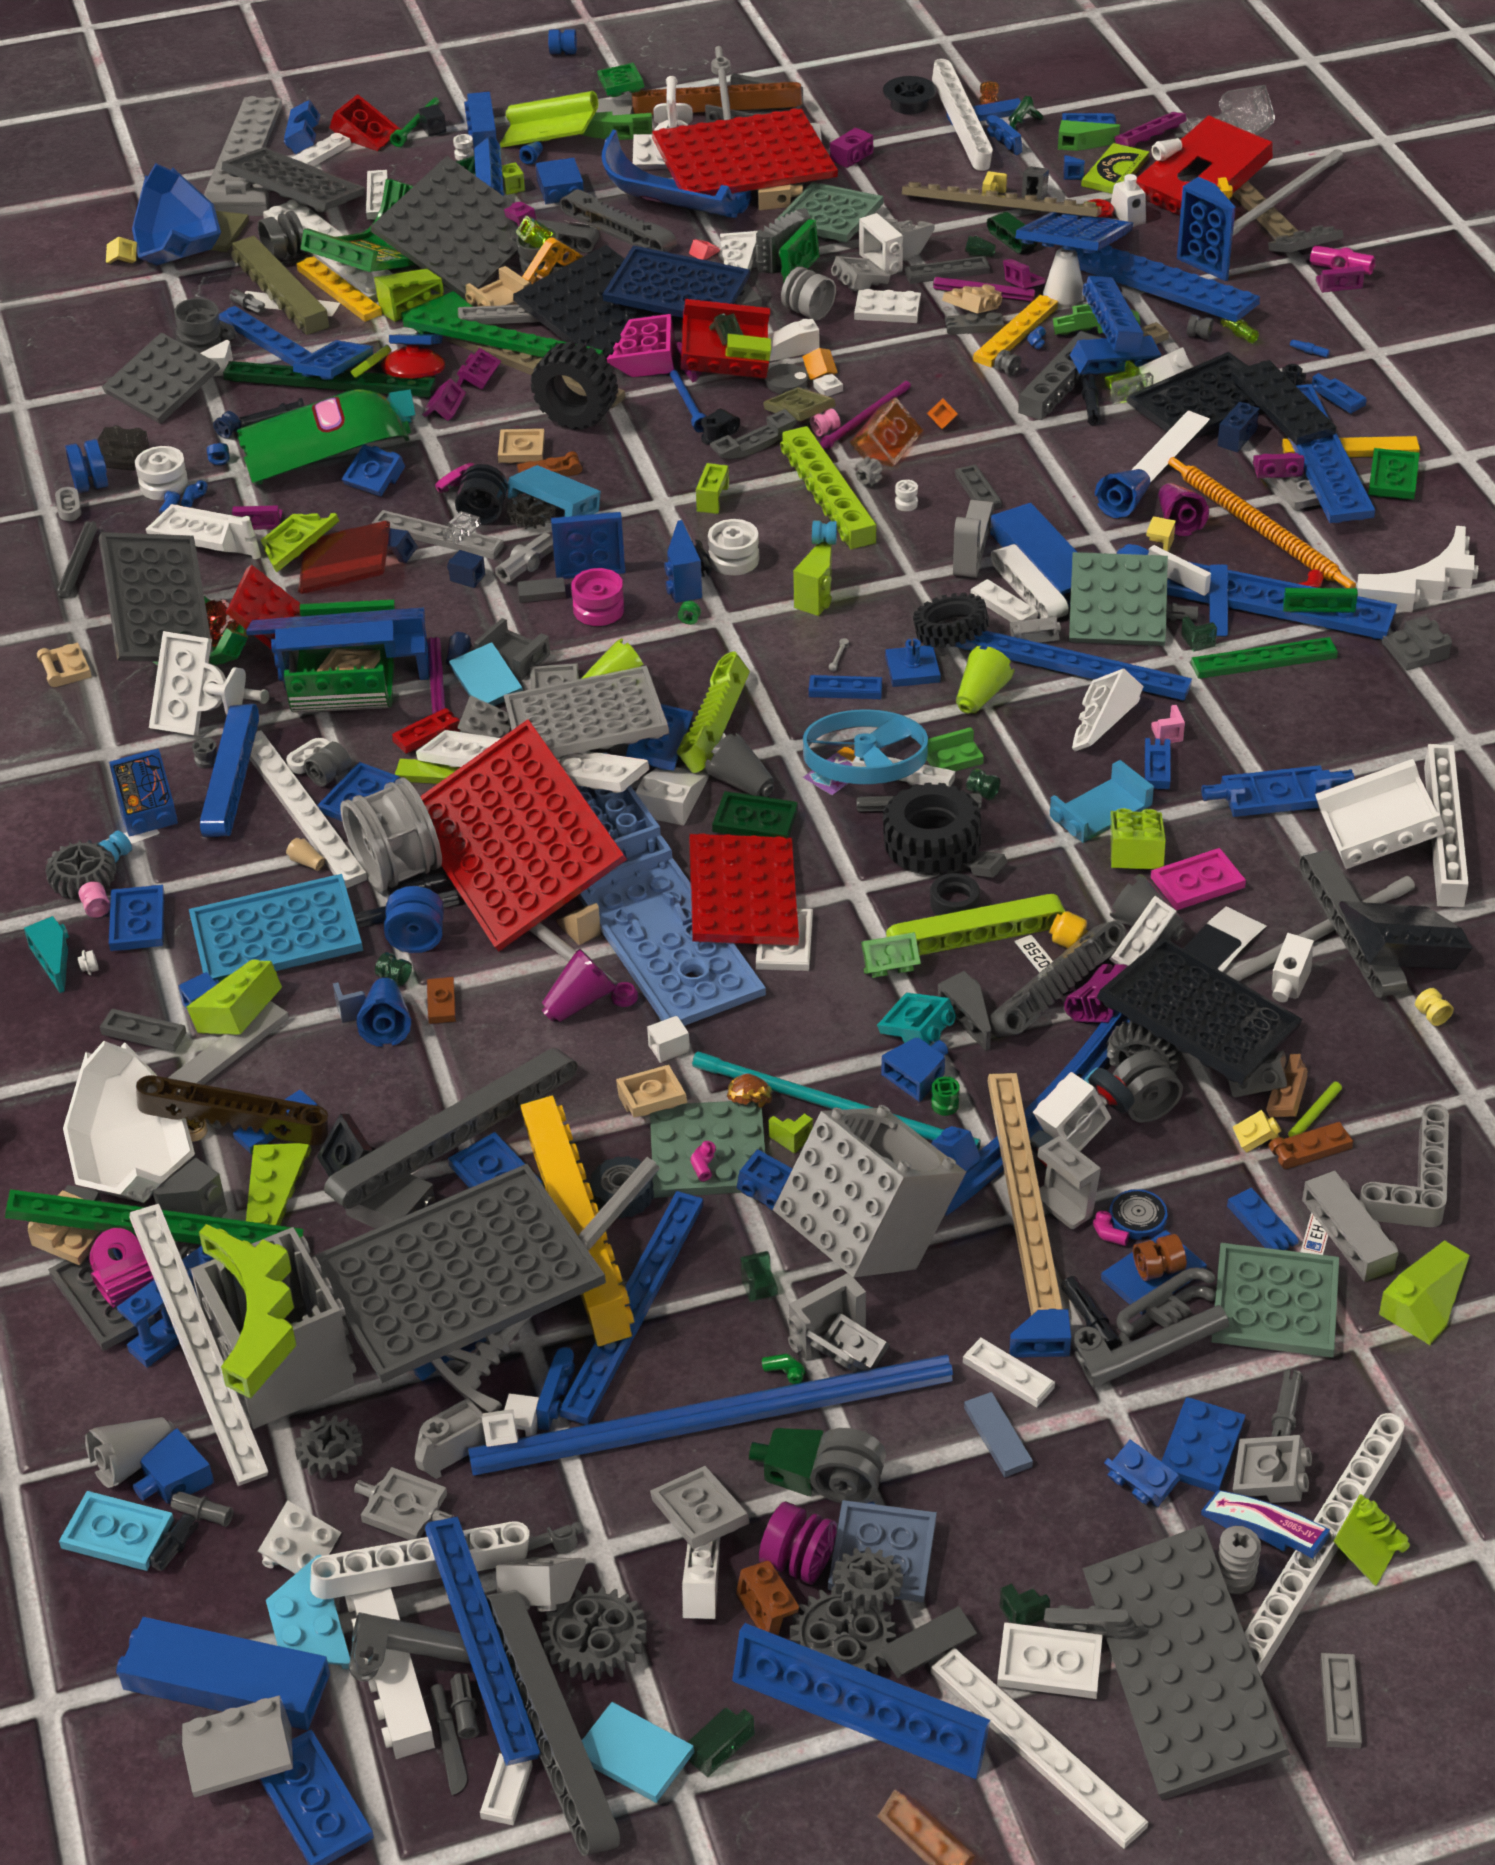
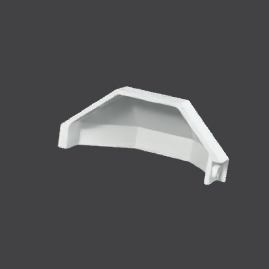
M103 1041L93 1054L85 1053L63 1131L76 1185L97 1190L103 1194L144 1203L153 1195L154 1190L181 1170L195 1155L186 1118L174 1120L147 1115L139 1111L137 1107L136 1083L144 1076L157 1075L125 1042L119 1047Z

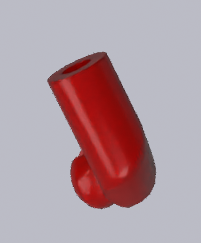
M1314 569L1308 573L1307 581L1297 583L1320 588L1324 576L1320 570Z

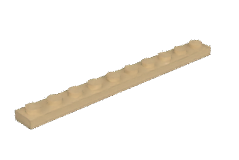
M1017 1073L989 1074L987 1080L1031 1316L1037 1310L1062 1309Z

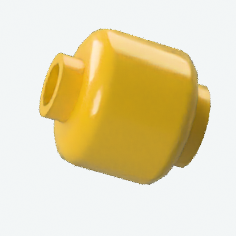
M1069 911L1063 912L1062 915L1057 914L1049 931L1052 934V941L1068 949L1088 932L1086 930L1087 921Z

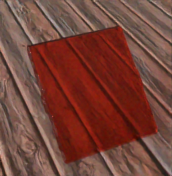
M386 520L357 528H350L324 535L317 539L314 544H311L303 552L298 593L304 594L383 575L385 572L390 522Z

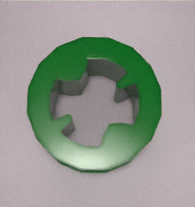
M685 601L678 611V618L685 624H695L701 614V608L693 601Z

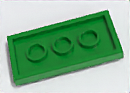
M634 63L597 71L598 78L607 96L618 97L623 92L635 93L639 92L640 88H644L643 79Z

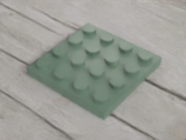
M812 182L780 216L785 217L786 213L790 215L791 212L795 213L797 209L805 208L808 210L811 219L816 220L817 235L819 237L835 239L839 242H848L859 230V219L874 214L884 204V198L880 195Z
M1073 552L1069 642L1165 646L1168 556Z
M733 1101L687 1103L671 1109L650 1113L652 1160L660 1167L653 1176L654 1198L673 1197L676 1191L693 1196L742 1193L737 1189L739 1171L757 1149L765 1153L762 1108H759L758 1102L750 1101L747 1105L734 1103ZM704 1141H711L716 1146L714 1157L708 1164L712 1176L709 1180L702 1182L698 1179L690 1159L698 1146L702 1145Z
M1220 1243L1215 1306L1220 1305L1224 1309L1229 1320V1327L1212 1334L1211 1342L1333 1357L1339 1257Z

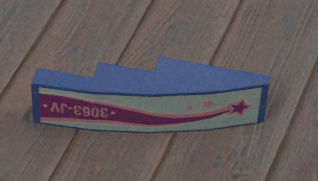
M1217 1490L1201 1510V1515L1225 1528L1244 1526L1257 1534L1259 1540L1262 1539L1282 1551H1285L1290 1546L1312 1559L1330 1537V1529L1306 1517L1274 1504L1241 1494Z

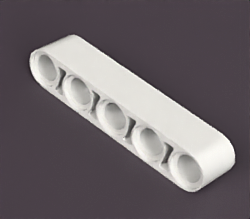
M1015 544L991 552V560L995 569L1028 605L1038 610L1039 618H1060L1068 614L1069 610L1066 599Z

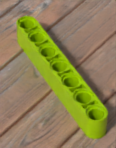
M1046 894L898 923L888 928L886 937L915 932L920 956L1050 930L1056 915H1062L1065 909L1057 895Z

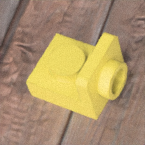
M988 171L983 181L982 193H986V190L1005 193L1007 189V174Z

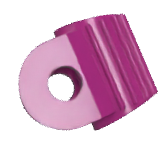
M112 1228L98 1236L90 1251V1264L94 1271L91 1273V1277L104 1299L112 1308H115L152 1282L154 1277L141 1245L133 1233L122 1228ZM112 1248L118 1249L122 1253V1259L117 1261L111 1259L108 1255V1250Z

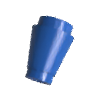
M534 142L523 146L519 153L520 160L525 164L535 163L543 151L542 144Z

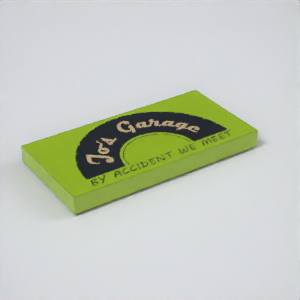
M1113 143L1083 177L1081 186L1113 194L1114 185L1118 182H1123L1125 175H1135L1148 160L1149 151Z

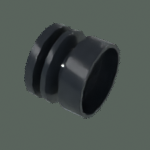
M477 464L465 470L455 499V508L460 517L474 525H488L495 522L500 517L508 490L507 479L504 474L497 468L487 464Z

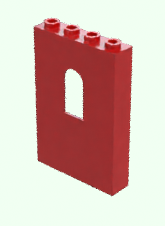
M1208 115L1181 139V150L1164 161H1155L1137 177L1136 183L1145 192L1146 201L1180 216L1183 186L1189 182L1181 181L1177 176L1197 157L1212 163L1198 177L1216 184V186H1218V178L1226 177L1228 184L1232 185L1234 193L1273 158V142Z

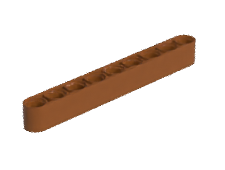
M801 83L727 85L730 109L786 108L802 105ZM720 86L676 88V103L690 105L693 113L705 112L706 104L722 107ZM667 89L640 90L631 94L634 114L651 113V115H654V107L656 105L667 103Z

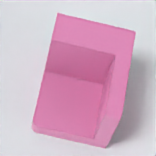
M1171 705L1170 718L1152 722L1151 728L1155 737L1160 739V745L1164 744L1165 739H1170V743L1183 741L1185 722L1177 705Z

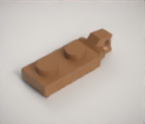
M1290 1054L1287 1067L1284 1069L1287 1086L1272 1090L1267 1105L1269 1117L1297 1115L1308 1077V1071L1305 1068V1063L1303 1064L1301 1054Z

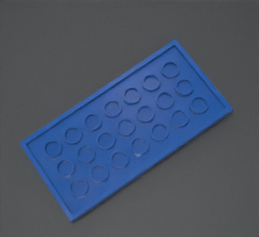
M1051 212L1017 229L1016 238L1022 239L1021 242L1026 244H1034V241L1042 242V246L1054 247L1056 244L1062 245V249L1065 250L1082 248L1085 253H1095V251H1100V249L1132 231L1134 222Z

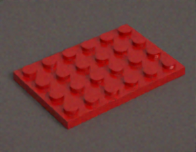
M704 833L689 834L692 942L798 945L799 929L792 838L786 839L780 836L760 837L755 835L735 836L729 834L709 835Z

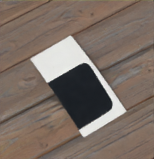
M1226 906L1192 938L1184 950L1223 972L1236 955L1267 926Z

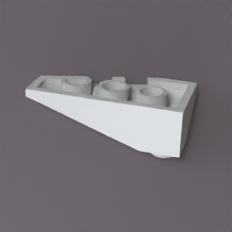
M1124 668L1091 682L1082 703L1085 706V711L1080 713L1079 716L1082 724L1076 729L1072 746L1074 751L1093 745L1139 702L1144 686Z

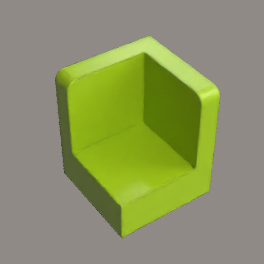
M803 1114L795 1122L789 1118L782 1122L775 1116L769 1119V1137L794 1154L805 1145L813 1129V1119L806 1114Z

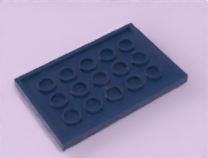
M633 245L605 289L603 301L683 318L685 299L734 304L750 277V269Z

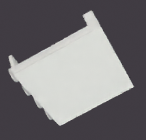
M1413 759L1315 794L1320 812L1346 869L1446 834L1441 815L1436 812L1419 777Z

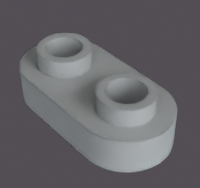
M73 487L59 489L55 493L59 517L66 521L76 520L82 514L77 489Z

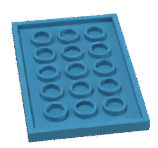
M342 874L189 909L203 973L207 972L213 980L217 979L219 982L248 961L254 959L272 961L275 971L363 951Z

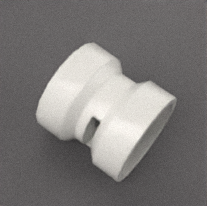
M467 134L455 136L453 143L456 148L454 152L456 160L459 161L474 156L472 136Z
M912 480L897 482L895 486V493L897 495L895 498L896 508L901 511L916 509L918 505V498L916 496L918 494L917 483Z

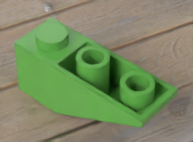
M1061 120L1058 150L1080 151L1112 145L1116 143L1115 136L1119 135L1120 125Z

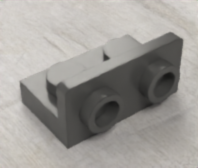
M1284 1050L1274 1052L1242 1085L1228 1080L1232 1096L1239 1097L1286 1087L1287 1079L1284 1067L1287 1060Z

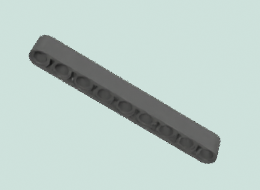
M517 1590L485 1595L539 1747L540 1758L579 1852L583 1856H588L618 1848L620 1843L618 1826L521 1595Z

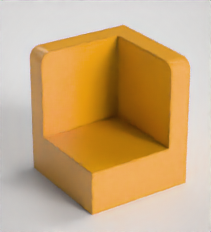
M818 348L802 356L810 380H815L825 374L835 375L838 373L829 349Z

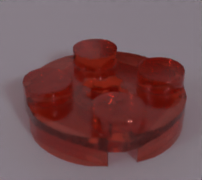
M221 599L222 601L218 602L211 600L205 604L213 647H217L226 628L235 630L239 626V623L226 614L230 603L225 599Z

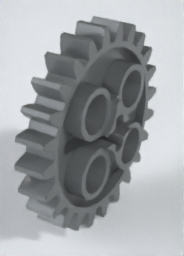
M604 1586L601 1587L598 1593H594L592 1587H588L587 1594L584 1595L577 1589L575 1590V1598H571L564 1605L557 1604V1610H554V1612H546L547 1621L542 1622L543 1632L541 1633L545 1655H549L551 1665L558 1663L560 1672L569 1668L570 1677H574L578 1672H582L583 1680H586L590 1673H595V1677L599 1680L601 1673L604 1671L612 1677L614 1676L613 1668L617 1667L625 1671V1661L635 1663V1653L642 1654V1644L647 1642L646 1620H644V1611L638 1610L637 1601H629V1594L618 1598V1589H614L610 1594H606Z
M832 1587L831 1595L827 1596L823 1590H819L818 1600L809 1596L808 1606L799 1605V1614H793V1625L790 1626V1641L878 1675V1665L882 1667L887 1666V1661L880 1650L883 1646L896 1640V1634H894L895 1622H891L890 1611L884 1612V1603L882 1610H878L875 1605H870V1610L865 1611L864 1605L861 1604L856 1609H853V1601L849 1600L843 1603L841 1601L842 1594H835L834 1587ZM861 1631H869L870 1633H861ZM821 1637V1638H825V1639H823V1640H816L815 1638ZM843 1654H850V1655H852V1656L844 1657V1656H842V1655H843Z

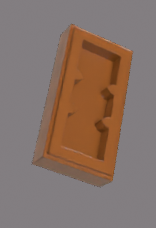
M454 977L427 979L429 1024L456 1022Z

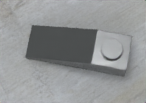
M963 971L939 983L938 997L950 999L956 1015L955 1021L985 1051L989 1050L991 1028L978 981L974 978L972 979Z

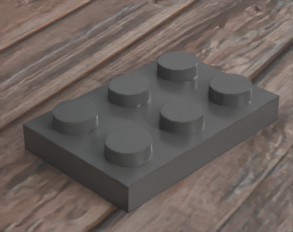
M1323 225L1311 227L1309 232L1300 230L1293 232L1294 236L1282 235L1275 237L1276 241L1268 242L1269 251L1294 252L1344 238L1343 230L1334 229V226L1324 228Z

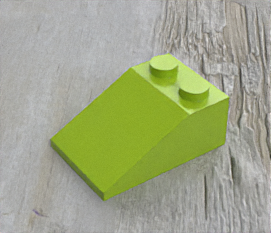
M825 541L817 544L793 570L794 608L819 616L825 608L827 609L832 600L830 595L832 545H828Z

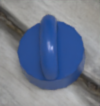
M217 443L206 448L210 463L223 465L229 461L230 455L227 444ZM224 456V458L221 460L214 459V457Z

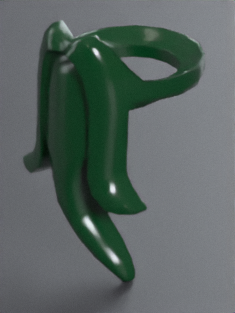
M1025 96L1013 114L1008 118L1013 129L1016 130L1018 122L1020 124L1023 123L1026 113L1037 120L1044 118L1034 108L1031 96Z

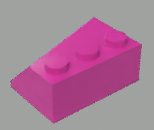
M671 314L629 319L621 333V340L614 345V352L608 356L607 363H610L632 378L668 374L675 370V332Z

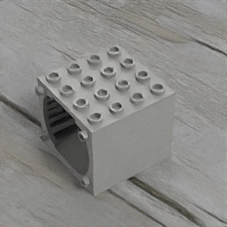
M879 1105L878 1108L847 1110L834 1107L833 1110L820 1112L773 1211L852 1277L916 1270L966 1171L957 1165L954 1159L947 1157L892 1114L890 1109L884 1105Z
M294 1227L264 1239L272 1244H279L288 1251L291 1272L282 1282L291 1290L294 1308L284 1320L294 1322L291 1326H293L297 1346L251 1399L236 1392L253 1429L355 1386L353 1373L356 1372V1367L350 1356L353 1350L348 1338L345 1337L349 1335V1330L345 1320L342 1318L346 1315L345 1309L339 1298L334 1300L332 1296L334 1292L329 1279L321 1277L322 1270L317 1258L309 1256L310 1248L305 1237L299 1238ZM261 1240L252 1243V1245L256 1247L261 1242ZM213 1259L191 1268L199 1303L224 1362L234 1349L243 1330L247 1301L246 1294L236 1277L221 1262Z

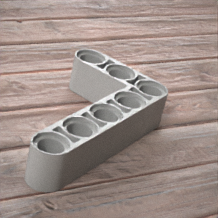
M970 500L966 518H956L953 575L977 578L991 526L994 502Z
M1429 1104L1423 1110L1419 1129L1417 1187L1380 1182H1368L1362 1186L1359 1200L1363 1202L1366 1211L1373 1220L1421 1227H1437L1442 1223L1447 1202L1449 1113L1444 1106Z

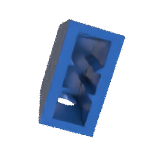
M913 1038L882 1055L881 1075L920 1102L932 1090L934 1080L944 1076V1056L948 1054V1048L941 1040L936 1041L930 1046L920 1038Z
M177 1428L142 1457L140 1463L144 1478L135 1483L133 1488L142 1501L157 1492L166 1503L171 1504L172 1496L180 1491L190 1495L213 1484L214 1480L210 1464Z

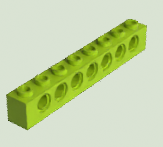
M808 426L783 432V441L780 442L783 455L786 454L790 465L797 470L798 477L803 479L807 490L811 491L814 495L815 502L821 505L824 515L828 516L831 521H837V530L840 533L841 540L846 542L850 549L876 543L875 522Z

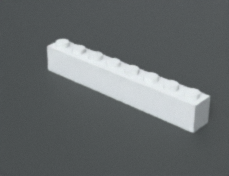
M1428 744L1424 765L1426 791L1436 812L1441 815L1446 833L1431 839L1437 906L1464 907L1468 889V875L1454 745Z

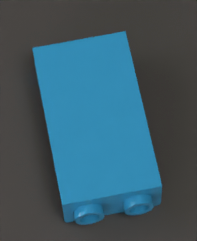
M533 466L509 477L508 498L510 499L527 493L565 509V517L591 515L599 512L601 491L541 466Z

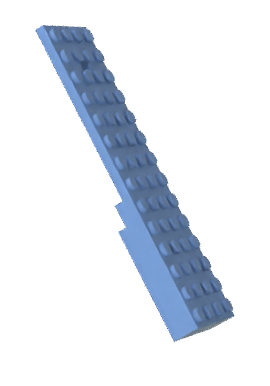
M629 785L625 791L613 793L611 790H594L590 787L576 786L627 858L625 862L577 896L584 907L597 903L601 932L661 1021L677 1016L685 1026L765 996V986L734 943L692 942L690 882L672 858V849L661 836L659 824L633 788ZM689 972H693L695 975L699 977H687L685 975Z

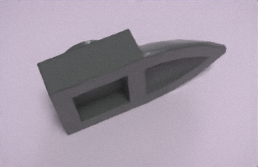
M978 851L975 856H972L970 862L967 864L962 863V865L970 868L973 875L994 877L1005 866L1007 859L1005 854Z

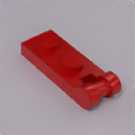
M444 708L393 733L392 740L407 754L424 746L444 730L459 732L458 725L460 719L454 717V714L448 708Z

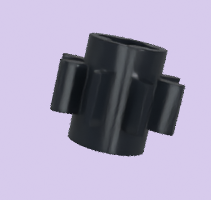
M1288 364L1282 367V373L1295 386L1305 383L1306 373H1302L1303 368L1299 365Z

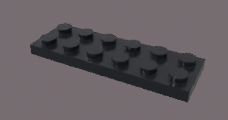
M1270 360L1261 361L1250 366H1243L1231 371V379L1296 445L1336 434L1337 426Z

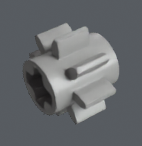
M867 456L855 465L858 468L855 473L856 477L862 484L872 486L883 478L880 474L883 468L877 459H870Z

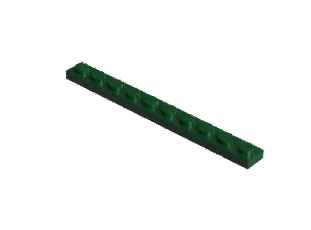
M229 361L223 371L224 380L234 382L243 381L255 384L267 383L295 387H314L316 389L326 388L338 391L364 389L379 394H389L391 392L411 389L412 396L420 398L431 397L436 386L435 378H399L388 374L364 372L356 378L350 371H345L334 376L333 379L324 380L321 379V376L307 377L303 376L302 373L293 372V366Z

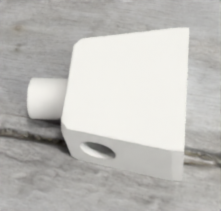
M1133 174L1125 175L1123 182H1118L1114 185L1111 204L1114 206V214L1120 220L1134 222V227L1146 224V195L1136 183L1137 177Z
M1287 933L1273 969L1272 997L1275 1000L1286 1002L1289 997L1294 999L1299 997L1311 972L1314 940ZM1292 959L1296 960L1297 964L1292 963Z

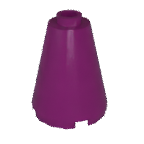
M1167 483L1159 490L1158 497L1164 519L1176 521L1174 534L1189 536L1195 530H1200L1204 527L1208 520L1209 507L1206 500L1200 494L1174 483Z
M579 949L574 953L542 1001V1004L545 1006L542 1012L552 1022L555 1019L561 1022L612 992L616 986L597 967L594 961Z

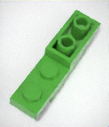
M612 111L596 112L584 134L580 135L606 139L610 136L612 130H617L619 140L634 139V135L652 134L651 113L613 115Z
M1088 304L1072 306L1073 314L1053 318L1055 335H1067L1076 330L1086 331L1095 326L1098 327L1099 334L1103 333ZM1131 310L1138 324L1141 325L1139 312Z

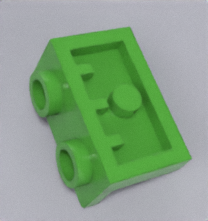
M971 727L928 739L927 761L933 767L959 771L981 765L984 762L983 754L974 743V731Z
M915 932L861 942L866 968H863L864 974L872 973V978L888 975L887 970L897 968L898 973L913 971V965L921 964Z

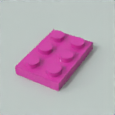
M1220 848L1151 870V879L1176 911L1245 888L1246 884L1245 878Z

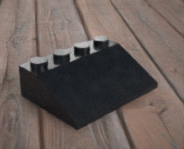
M1341 901L1339 903L1369 965L1456 970L1473 949L1461 927L1429 907Z

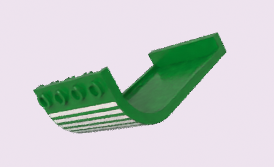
M394 599L300 604V615L315 616L395 610L396 608ZM384 644L334 647L339 649L380 650V660L374 669H364V666H361V669H357L354 666V670H339V667H336V670L332 671L331 667L329 671H317L333 649L321 648L299 650L297 672L290 673V670H284L288 702L293 713L391 708L395 657H386Z

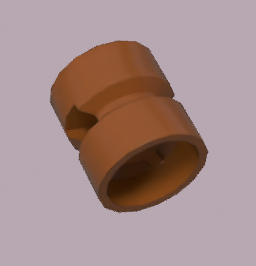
M1176 1234L1158 1237L1156 1243L1152 1240H1147L1133 1246L1135 1266L1144 1281L1162 1277L1163 1272L1170 1275L1186 1269L1185 1250Z

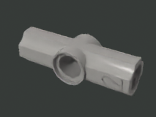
M544 532L526 546L522 544L516 545L511 552L510 558L495 568V574L500 581L507 584L526 570L529 572L535 571L540 565L541 559L554 550L551 535Z

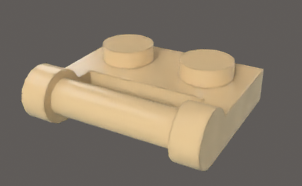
M78 643L67 644L52 650L42 648L37 652V658L44 665L48 675L47 681L51 687H58L92 677L90 668ZM54 661H59L64 673L56 671L53 664Z

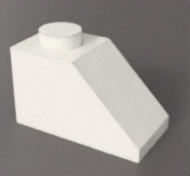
M1182 347L1136 369L1144 388L1191 368V365Z

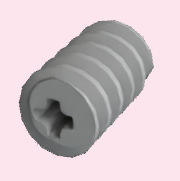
M1244 1526L1229 1527L1223 1531L1220 1537L1217 1561L1228 1591L1231 1594L1249 1592L1254 1587L1258 1571L1261 1542L1257 1534Z

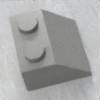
M531 1557L496 1565L497 1593L517 1590L527 1610L530 1609V1605L537 1606V1611L557 1610V1604L570 1601L586 1565V1559Z

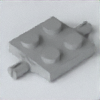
M393 1467L390 1468L385 1478L374 1486L358 1480V1484L356 1483L354 1488L355 1493L369 1497V1502L361 1514L363 1523L408 1540L421 1538L428 1522L454 1517L452 1514L450 1515L439 1510L447 1496L446 1487Z

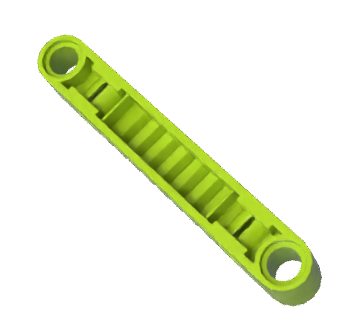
M736 651L729 652L718 661L710 678L711 687L708 688L709 692L706 693L707 698L703 699L704 704H701V710H698L699 715L695 717L696 721L692 723L694 727L690 728L691 732L684 735L677 750V754L692 773L703 770L707 759L711 761L714 755L711 751L719 743L750 674V670Z

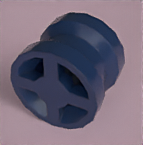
M226 411L222 414V417L217 418L213 422V427L219 436L229 438L233 432L241 428V421L235 413Z

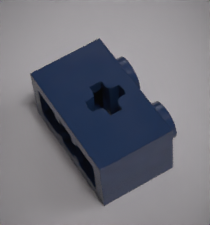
M1239 402L1220 423L1217 446L1238 453L1257 431L1259 408L1248 403Z

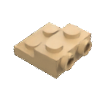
M984 284L982 287L963 286L962 289L954 288L952 291L944 292L942 301L978 314L998 309L1002 302V292L996 291L994 286Z
M669 1065L616 1079L619 1099L626 1111H630L634 1118L647 1116L656 1111L671 1109L687 1103L686 1093Z
M63 1190L58 1195L83 1199ZM29 1222L28 1234L32 1246L77 1265H80L90 1254L96 1239L104 1232Z

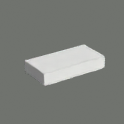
M499 1753L480 1811L481 1819L514 1825L532 1769V1760L506 1766L502 1754Z

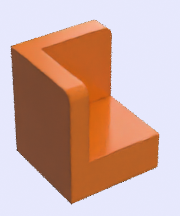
M942 398L927 415L943 429L958 416V413Z

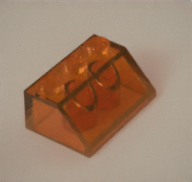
M894 397L875 411L850 443L863 459L869 456L870 459H877L882 465L893 467L923 432V429L901 402Z

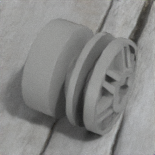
M796 267L790 272L783 284L781 301L783 306L789 310L801 313L813 320H820L827 315L834 303L836 285L832 279L826 276L816 274L804 267Z

